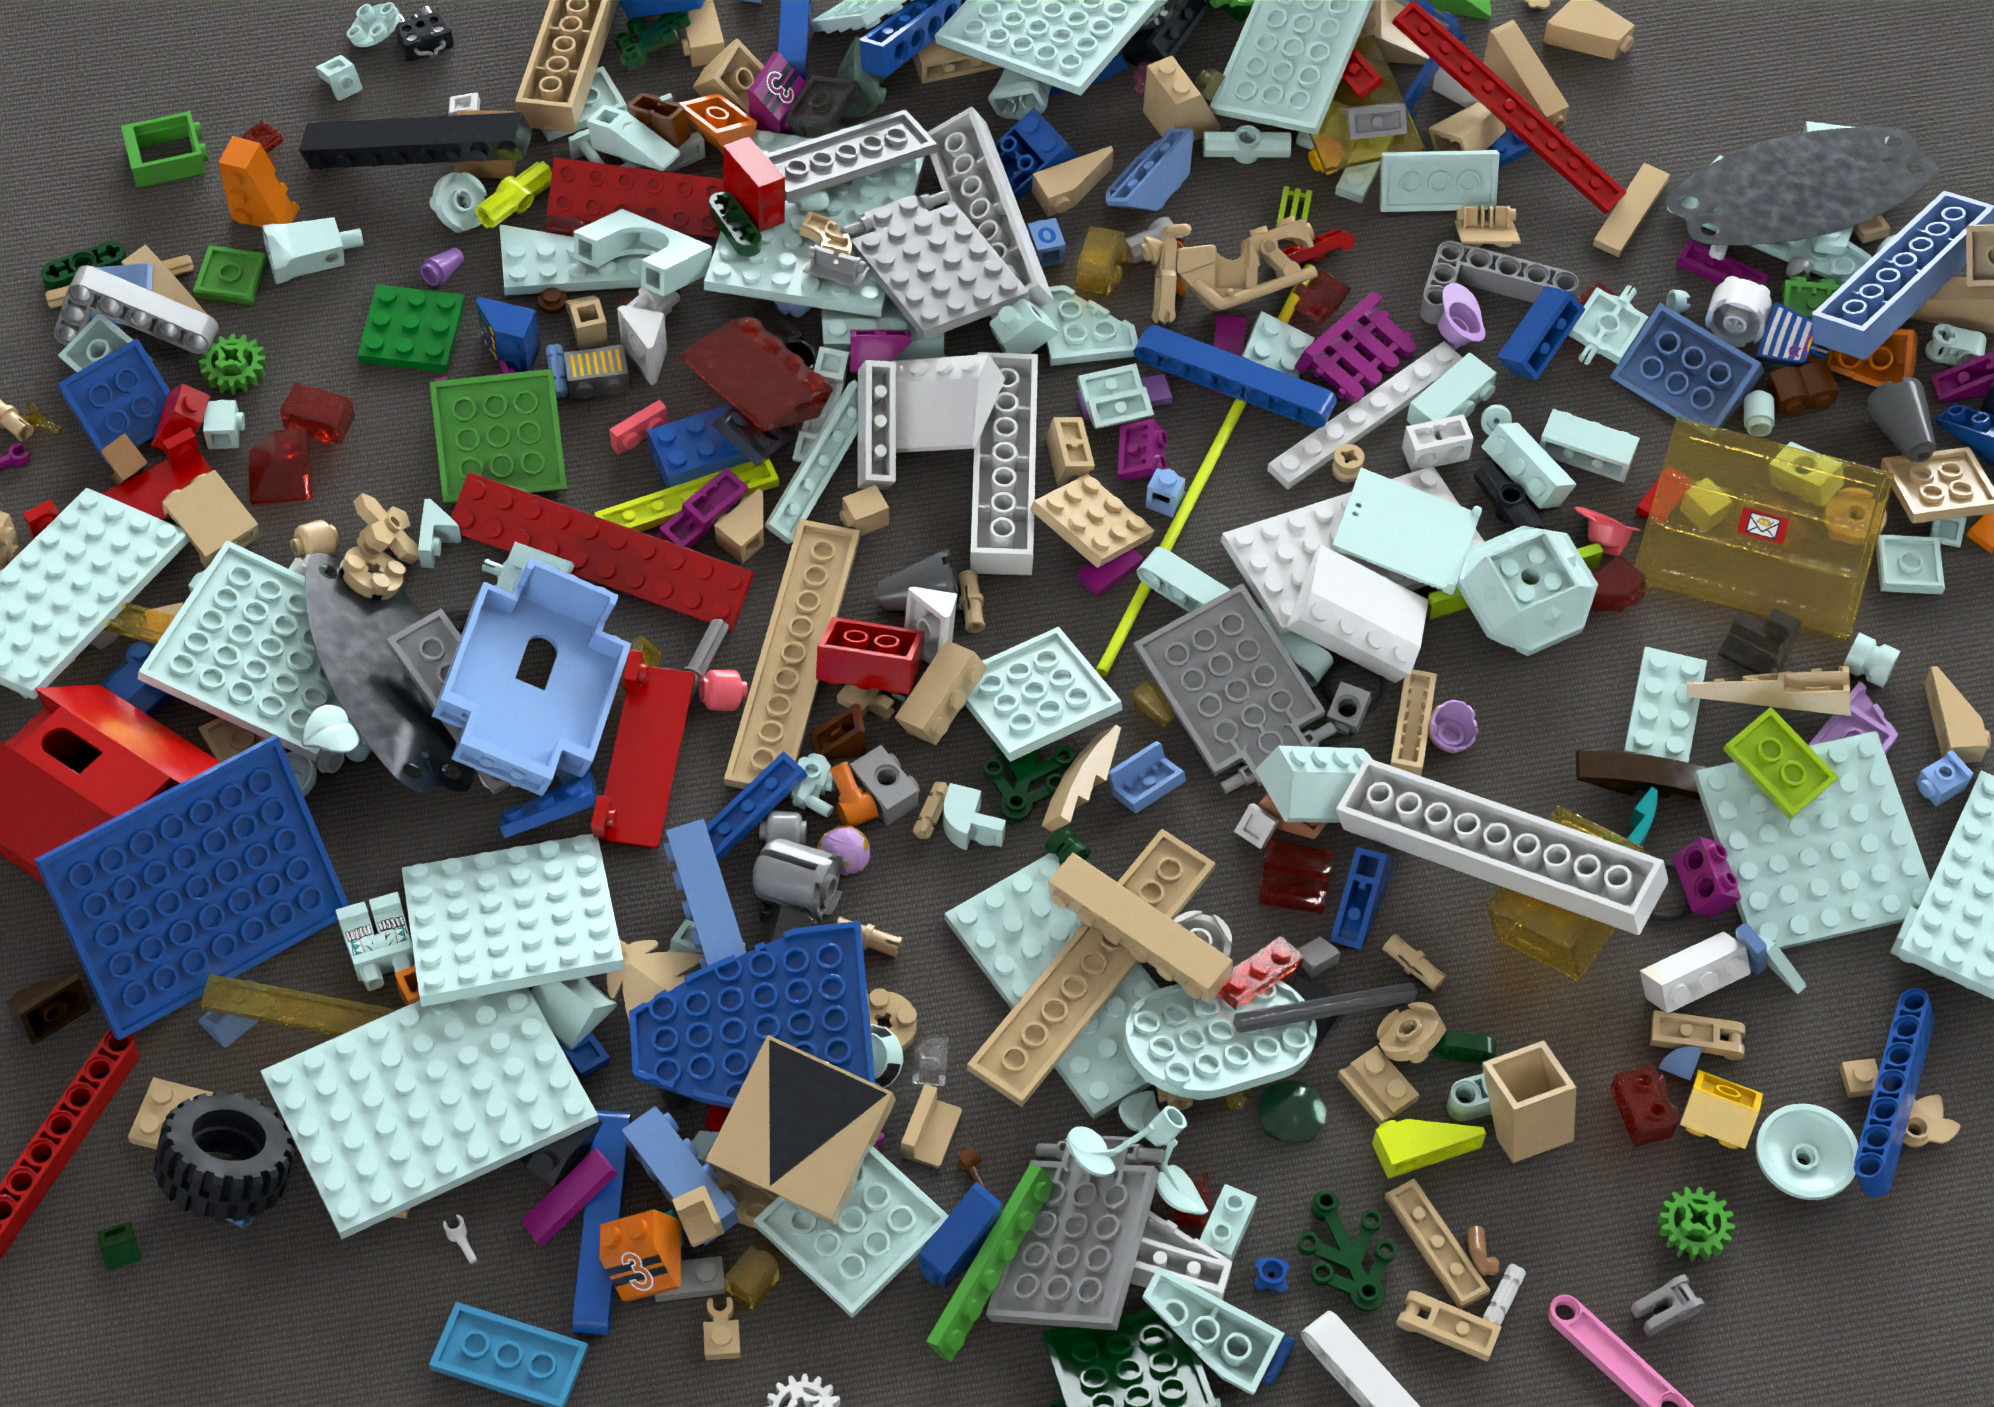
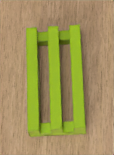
M1284 186L1277 221L1284 219L1287 200L1292 199L1290 216L1294 215L1296 219L1299 201H1304L1302 218H1305L1307 223L1313 191L1307 190L1306 193H1301V189L1295 188L1294 192L1289 191L1290 187Z

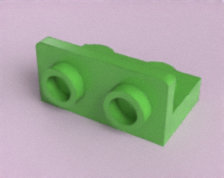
M1789 277V280H1785L1780 285V292H1783L1782 305L1812 320V313L1842 285L1836 284V281L1832 279H1820L1816 283L1807 282L1805 277Z

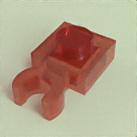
M1185 1169L1184 1172L1189 1177V1169ZM1203 1171L1200 1181L1192 1182L1208 1212L1205 1214H1193L1175 1209L1174 1224L1206 1227L1209 1220L1211 1192L1206 1191L1209 1178L1206 1171Z

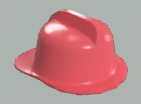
M1577 506L1574 508L1578 513L1588 518V540L1591 542V545L1599 543L1605 554L1620 555L1623 548L1628 545L1633 531L1641 530L1626 526L1594 510Z

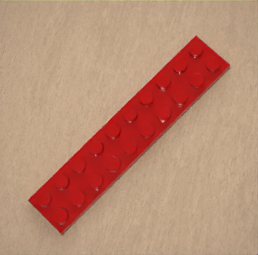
M471 472L467 474L451 516L458 524L461 536L509 553L515 542L571 561L574 564L571 574L709 624L713 619H722L729 625L728 630L732 632L755 575L751 570Z

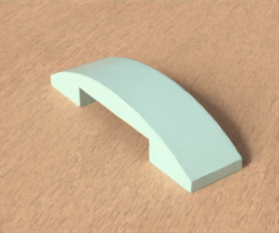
M826 347L819 348L813 373L814 381L802 431L799 430L793 461H803L843 394L850 352Z

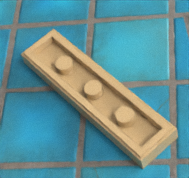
M1644 163L1627 188V193L1617 203L1598 232L1593 246L1616 257H1620L1667 184L1670 174Z
M1415 1178L1385 1194L1384 1199L1458 1309L1462 1310L1489 1295L1490 1288Z

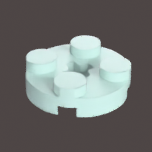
M453 172L443 176L436 183L433 196L430 198V207L436 212L443 224L454 232L460 233L481 225L475 214V208L485 201L484 197L487 196L483 184L472 174ZM456 197H463L462 204L465 206L464 208L458 205Z

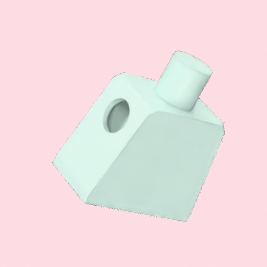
M1024 298L1012 306L1001 308L999 315L989 323L995 340L1003 353L1031 354L1059 333L1044 310Z

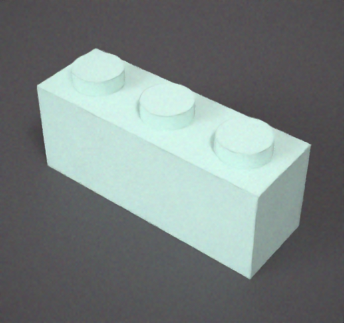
M1469 352L1410 402L1407 421L1411 425L1463 414L1467 418L1480 401H1487L1493 395L1496 388L1494 383L1497 373Z
M1553 409L1542 434L1540 446L1552 459L1624 483L1640 438L1624 431L1603 426L1598 422H1591L1573 416L1568 412Z
M1519 423L1498 424L1481 446L1515 483L1520 484L1524 488L1525 494L1539 509L1560 507L1577 485Z

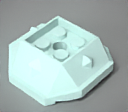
M1521 526L1469 548L1457 583L1459 591L1486 636L1503 645L1515 648L1517 652L1526 656L1582 633L1598 586L1597 581L1567 533ZM1523 580H1530L1534 583V585H1528L1524 583Z

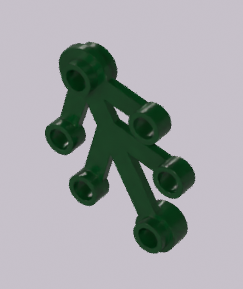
M688 12L664 13L649 31L645 29L646 25L641 16L628 20L626 23L631 34L637 36L639 42L632 45L633 41L627 31L614 36L613 40L617 49H622L623 51L619 58L621 64L625 65L628 70L638 69L647 63L648 59L646 56L648 53L677 41L679 36L676 31L686 28L692 23Z
M992 740L993 750L1002 756L1016 777L1017 782L1013 789L1003 776V763L995 758L985 762L984 776L993 782L1002 796L1000 801L1002 814L1010 821L1020 822L1030 815L1032 805L1054 795L1057 787H1053L1050 784L1053 782L1060 783L1063 776L1058 773H1051L1059 769H1068L1073 763L1074 753L1068 747H1060L1055 751L1053 758L1036 765L1041 750L1039 748L1026 754L1023 763L1019 758L1010 762ZM1064 755L1069 757V759L1063 761L1059 757ZM991 767H996L999 770L997 772H991L988 769ZM1049 775L1046 785L1028 792L1030 783ZM1017 802L1021 803V805L1016 807L1011 805V803Z
M1320 1191L1312 1199L1311 1212L1316 1219L1326 1221L1339 1250L1319 1242L1317 1235L1312 1232H1304L1299 1236L1297 1248L1305 1256L1313 1255L1347 1269L1352 1280L1334 1274L1332 1267L1326 1262H1318L1314 1265L1311 1279L1318 1286L1327 1285L1350 1295L1353 1305L1364 1312L1375 1311L1383 1305L1385 1300V1289L1380 1282L1388 1263L1392 1262L1395 1258L1396 1245L1387 1239L1377 1243L1374 1252L1376 1260L1367 1277L1361 1263L1374 1233L1379 1231L1381 1227V1214L1373 1209L1363 1213L1360 1222L1361 1229L1353 1246L1338 1215L1340 1204L1338 1197L1331 1191ZM1320 1200H1329L1332 1205L1328 1207L1323 1206ZM1374 1218L1377 1224L1369 1225L1365 1219ZM1310 1240L1314 1243V1246L1307 1248L1302 1242ZM1388 1248L1392 1254L1383 1255L1380 1249ZM1324 1270L1327 1272L1328 1277L1320 1278L1316 1272ZM1364 1289L1371 1290L1374 1296L1366 1297L1362 1291Z

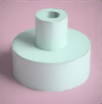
M1491 405L1482 413L1481 426L1488 435L1492 433L1498 424L1512 423L1510 411L1502 405Z

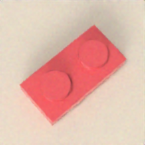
M659 399L610 428L611 448L619 455L626 450L635 448L641 441L648 438L647 430L668 424L667 407Z

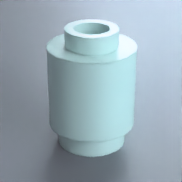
M1753 391L1745 396L1743 400L1744 426L1750 435L1763 437L1770 434L1775 425L1774 398L1765 391Z

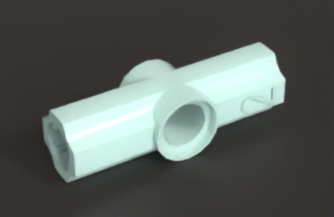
M1250 125L1241 126L1236 132H1203L1204 157H1234L1240 163L1249 164L1256 161L1258 157L1290 158L1291 155L1290 132H1260L1256 127Z

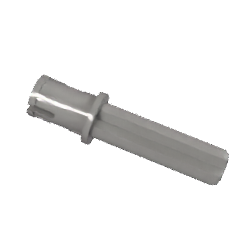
M713 619L689 665L684 666L682 670L695 674L690 703L699 686L701 677H705V673L729 629V625L722 619Z

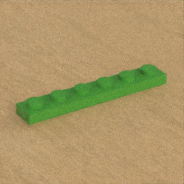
M1030 1164L926 1342L941 1358L951 1362L957 1351L961 1349L965 1337L974 1322L980 1317L989 1296L997 1288L1003 1272L1009 1262L1015 1257L1017 1248L1024 1236L1032 1228L1038 1212L1044 1202L1049 1199L1055 1184L1041 1167Z

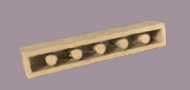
M1073 852L1048 880L1050 898L1058 907L1062 909L1067 907L1076 913L1077 918L1088 927L1093 925L1101 930L1108 941L1115 945L1120 943L1129 950L1136 960L1141 963L1148 962L1156 968L1161 977L1168 981H1176L1183 986L1184 991L1190 997L1197 1000L1201 998L1209 1004L1232 977V959Z

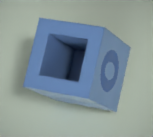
M1056 218L1028 223L1027 231L1041 268L1065 263L1066 244Z

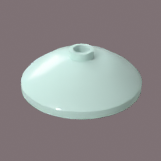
M1792 1104L1776 1110L1762 1124L1756 1139L1757 1160L1767 1179L1784 1193L1805 1200H1822L1842 1192L1855 1176L1854 1161L1858 1150L1857 1140L1849 1126L1833 1112L1812 1104ZM1802 1158L1806 1160L1808 1165L1800 1164L1797 1159Z

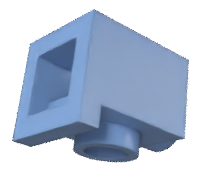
M1157 468L1147 486L1145 508L1174 518L1185 497V478L1178 476L1171 469L1161 470ZM1158 495L1170 498L1169 503L1158 500Z
M1951 750L1947 752L1945 757L1921 770L1915 784L1918 786L1920 793L1937 807L1965 790L1973 772Z

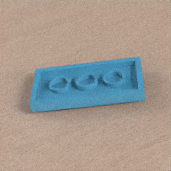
M455 1302L429 1367L432 1371L544 1407H566L589 1346L588 1343Z

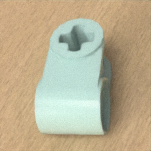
M1939 324L1933 330V339L1927 343L1925 348V354L1930 360L1936 363L1957 366L1984 355L1987 339L1979 331L1958 328L1949 324Z

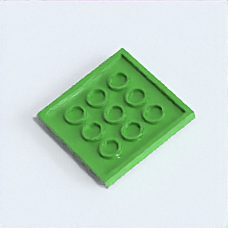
M553 369L430 382L444 505L457 503L468 472L534 495L567 491Z

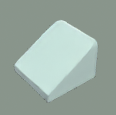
M1959 517L1932 521L1930 537H1939L1940 544L1960 548L1967 518Z

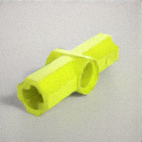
M543 161L541 163L536 162L516 178L512 175L504 178L498 185L496 192L476 206L475 214L480 223L486 228H494L514 212L518 214L524 213L532 205L534 198L551 185L552 171L550 166Z

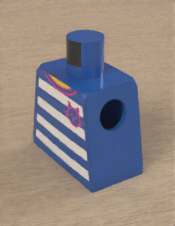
M1775 302L1755 360L1801 367L1805 365L1808 354L1826 359L1829 348L1813 343L1811 319Z

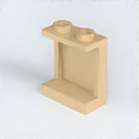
M216 470L197 476L190 485L182 490H174L162 501L164 515L167 519L172 518L177 526L187 533L189 541L199 552L200 562L205 568L211 564L226 540L244 548L259 538L258 523Z

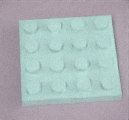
M1059 627L983 660L982 662L986 665L987 670L965 702V706L1010 762L1122 710L1121 700Z
M872 1147L861 1164L857 1182L836 1226L792 1206L780 1196L753 1220V1224L853 1318L922 1251L949 1215L876 1148Z

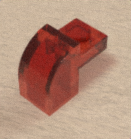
M1320 268L1318 277L1314 278L1308 287L1299 282L1293 291L1294 294L1300 297L1294 308L1317 324H1322L1337 311L1351 289Z

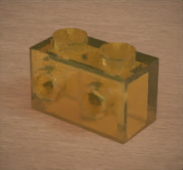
M1093 226L1089 227L1076 267V289L1111 295L1114 284L1120 283L1122 274L1120 264L1121 262H1126L1128 257L1129 245L1124 244V232Z

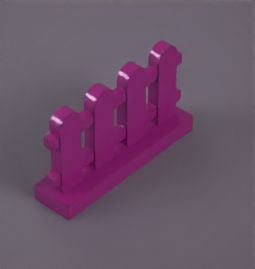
M1373 291L1303 351L1294 368L1302 375L1310 368H1313L1315 370L1313 375L1318 379L1322 376L1338 391L1336 395L1340 399L1345 397L1349 401L1357 403L1365 394L1363 386L1359 383L1363 382L1369 387H1376L1382 379V374L1377 368L1381 367L1386 372H1393L1399 364V358L1394 353L1398 352L1403 357H1410L1416 350V343L1411 339L1413 334L1408 330L1403 332L1388 319L1390 314L1387 311L1381 312L1377 309L1383 298ZM1374 331V332H1375L1379 337H1381L1387 344H1389V346L1386 347L1381 341H1379V340L1372 334V332ZM1357 346V347H1358L1362 352H1364L1372 361L1369 362L1365 357H1363V356H1362L1357 350H1355L1354 348ZM1338 362H1341V363H1342L1348 370H1350L1355 376H1354V377H1351V376H1350L1344 369H1342L1337 363H1338Z

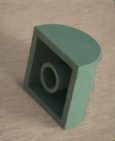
M855 36L837 71L836 116L839 117L866 116L873 112L878 104L882 105L886 96V88L879 87V84L883 83L885 77H877L862 69L859 42L862 37Z

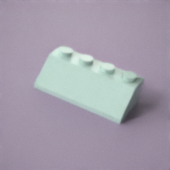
M1277 746L1256 768L1255 772L1285 822L1341 823L1336 808L1365 758H1372L1364 748Z

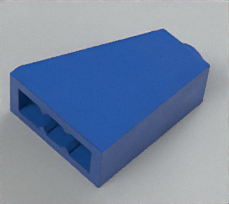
M977 1182L969 1189L919 1253V1268L923 1277L932 1284L937 1282L944 1289L975 1259L1002 1213V1203Z

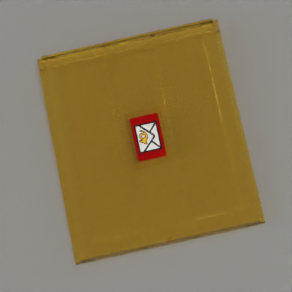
M1677 417L1630 581L1850 641L1893 483L1894 473Z

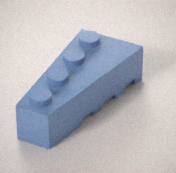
M654 1106L623 1128L622 1133L631 1155L637 1162H641L645 1172L653 1182L657 1179L659 1180L657 1183L672 1205H674L672 1199L705 1185L724 1232L739 1222L735 1210L739 1207L737 1201L728 1190L722 1193L716 1185V1182L719 1181L717 1175L708 1164L702 1167L696 1159L699 1155L697 1149L688 1138L682 1141L676 1133L679 1127L668 1112L662 1115L659 1109ZM713 1238V1239H711V1240H709V1241H707V1242H705V1243H703V1244L706 1246L708 1243H710L711 1241H713L715 1238Z

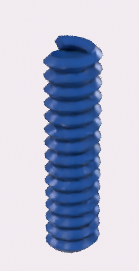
M1283 1337L1282 1343L1278 1347L1279 1349L1275 1352L1268 1369L1264 1373L1265 1375L1261 1379L1264 1385L1266 1383L1270 1385L1275 1384L1277 1376L1281 1373L1280 1370L1284 1367L1283 1364L1287 1361L1286 1358H1289L1288 1355H1290L1291 1350L1295 1346L1294 1344H1296L1295 1339Z

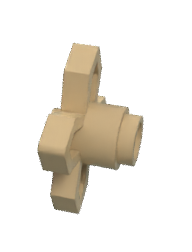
M364 493L360 494L353 501L357 514L368 524L360 531V536L357 538L358 546H362L366 542L370 548L380 552H385L390 548L399 560L410 565L419 559L417 544L404 532L411 526L405 511L394 506L385 511L375 498Z

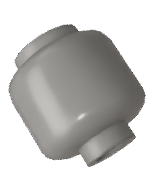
M772 811L768 815L767 821H761L759 840L765 841V845L775 839H786L802 845L806 844L807 821H802L801 815L797 812Z

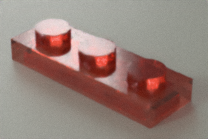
M1280 936L1235 966L1232 977L1217 995L1236 1010L1300 967L1305 956Z

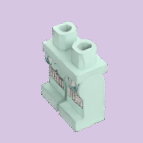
M398 891L369 900L378 932L376 935H374L365 901L335 910L358 981H363L368 991L381 988L384 985L382 974L392 971L397 973L415 965L413 946Z

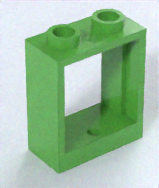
M190 111L121 126L136 188L206 173L203 161L209 160L205 143H198V140L203 139L200 123H193ZM189 137L193 153L142 163L139 148Z

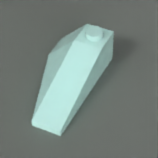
M1158 1266L1142 1299L1221 1379L1254 1395L1284 1333Z

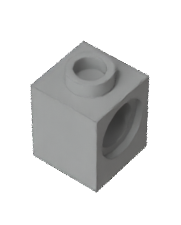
M1341 681L1328 711L1327 723L1332 722L1336 731L1340 734L1348 735L1351 732L1357 735L1371 702V692ZM1344 705H1352L1357 711L1351 717H1344L1339 713V710Z

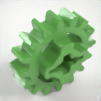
M233 333L230 335L229 340L219 336V343L215 344L212 342L210 351L201 354L203 359L199 360L203 380L208 381L209 388L211 389L218 386L219 392L222 394L226 389H230L232 395H234L237 388L247 392L248 384L257 386V377L264 378L265 376L264 368H267V362L263 347H258L257 340L255 339L248 342L247 335H242L240 339H236Z
M1684 1187L1681 1196L1674 1191L1669 1201H1664L1661 1208L1662 1213H1660L1657 1223L1663 1225L1659 1235L1669 1237L1665 1245L1667 1248L1674 1245L1678 1247L1676 1254L1678 1257L1687 1252L1689 1253L1690 1261L1694 1262L1697 1254H1701L1703 1260L1708 1261L1711 1252L1719 1256L1722 1253L1723 1246L1728 1247L1732 1239L1730 1235H1732L1735 1229V1225L1729 1223L1734 1214L1730 1211L1724 1212L1723 1209L1727 1203L1725 1200L1718 1203L1714 1200L1716 1192L1712 1191L1706 1196L1703 1195L1702 1187H1698L1696 1193L1692 1194L1688 1187ZM1674 1214L1677 1215L1676 1220L1680 1224L1677 1228L1674 1222ZM1715 1220L1718 1225V1234L1715 1233L1717 1228L1713 1225Z

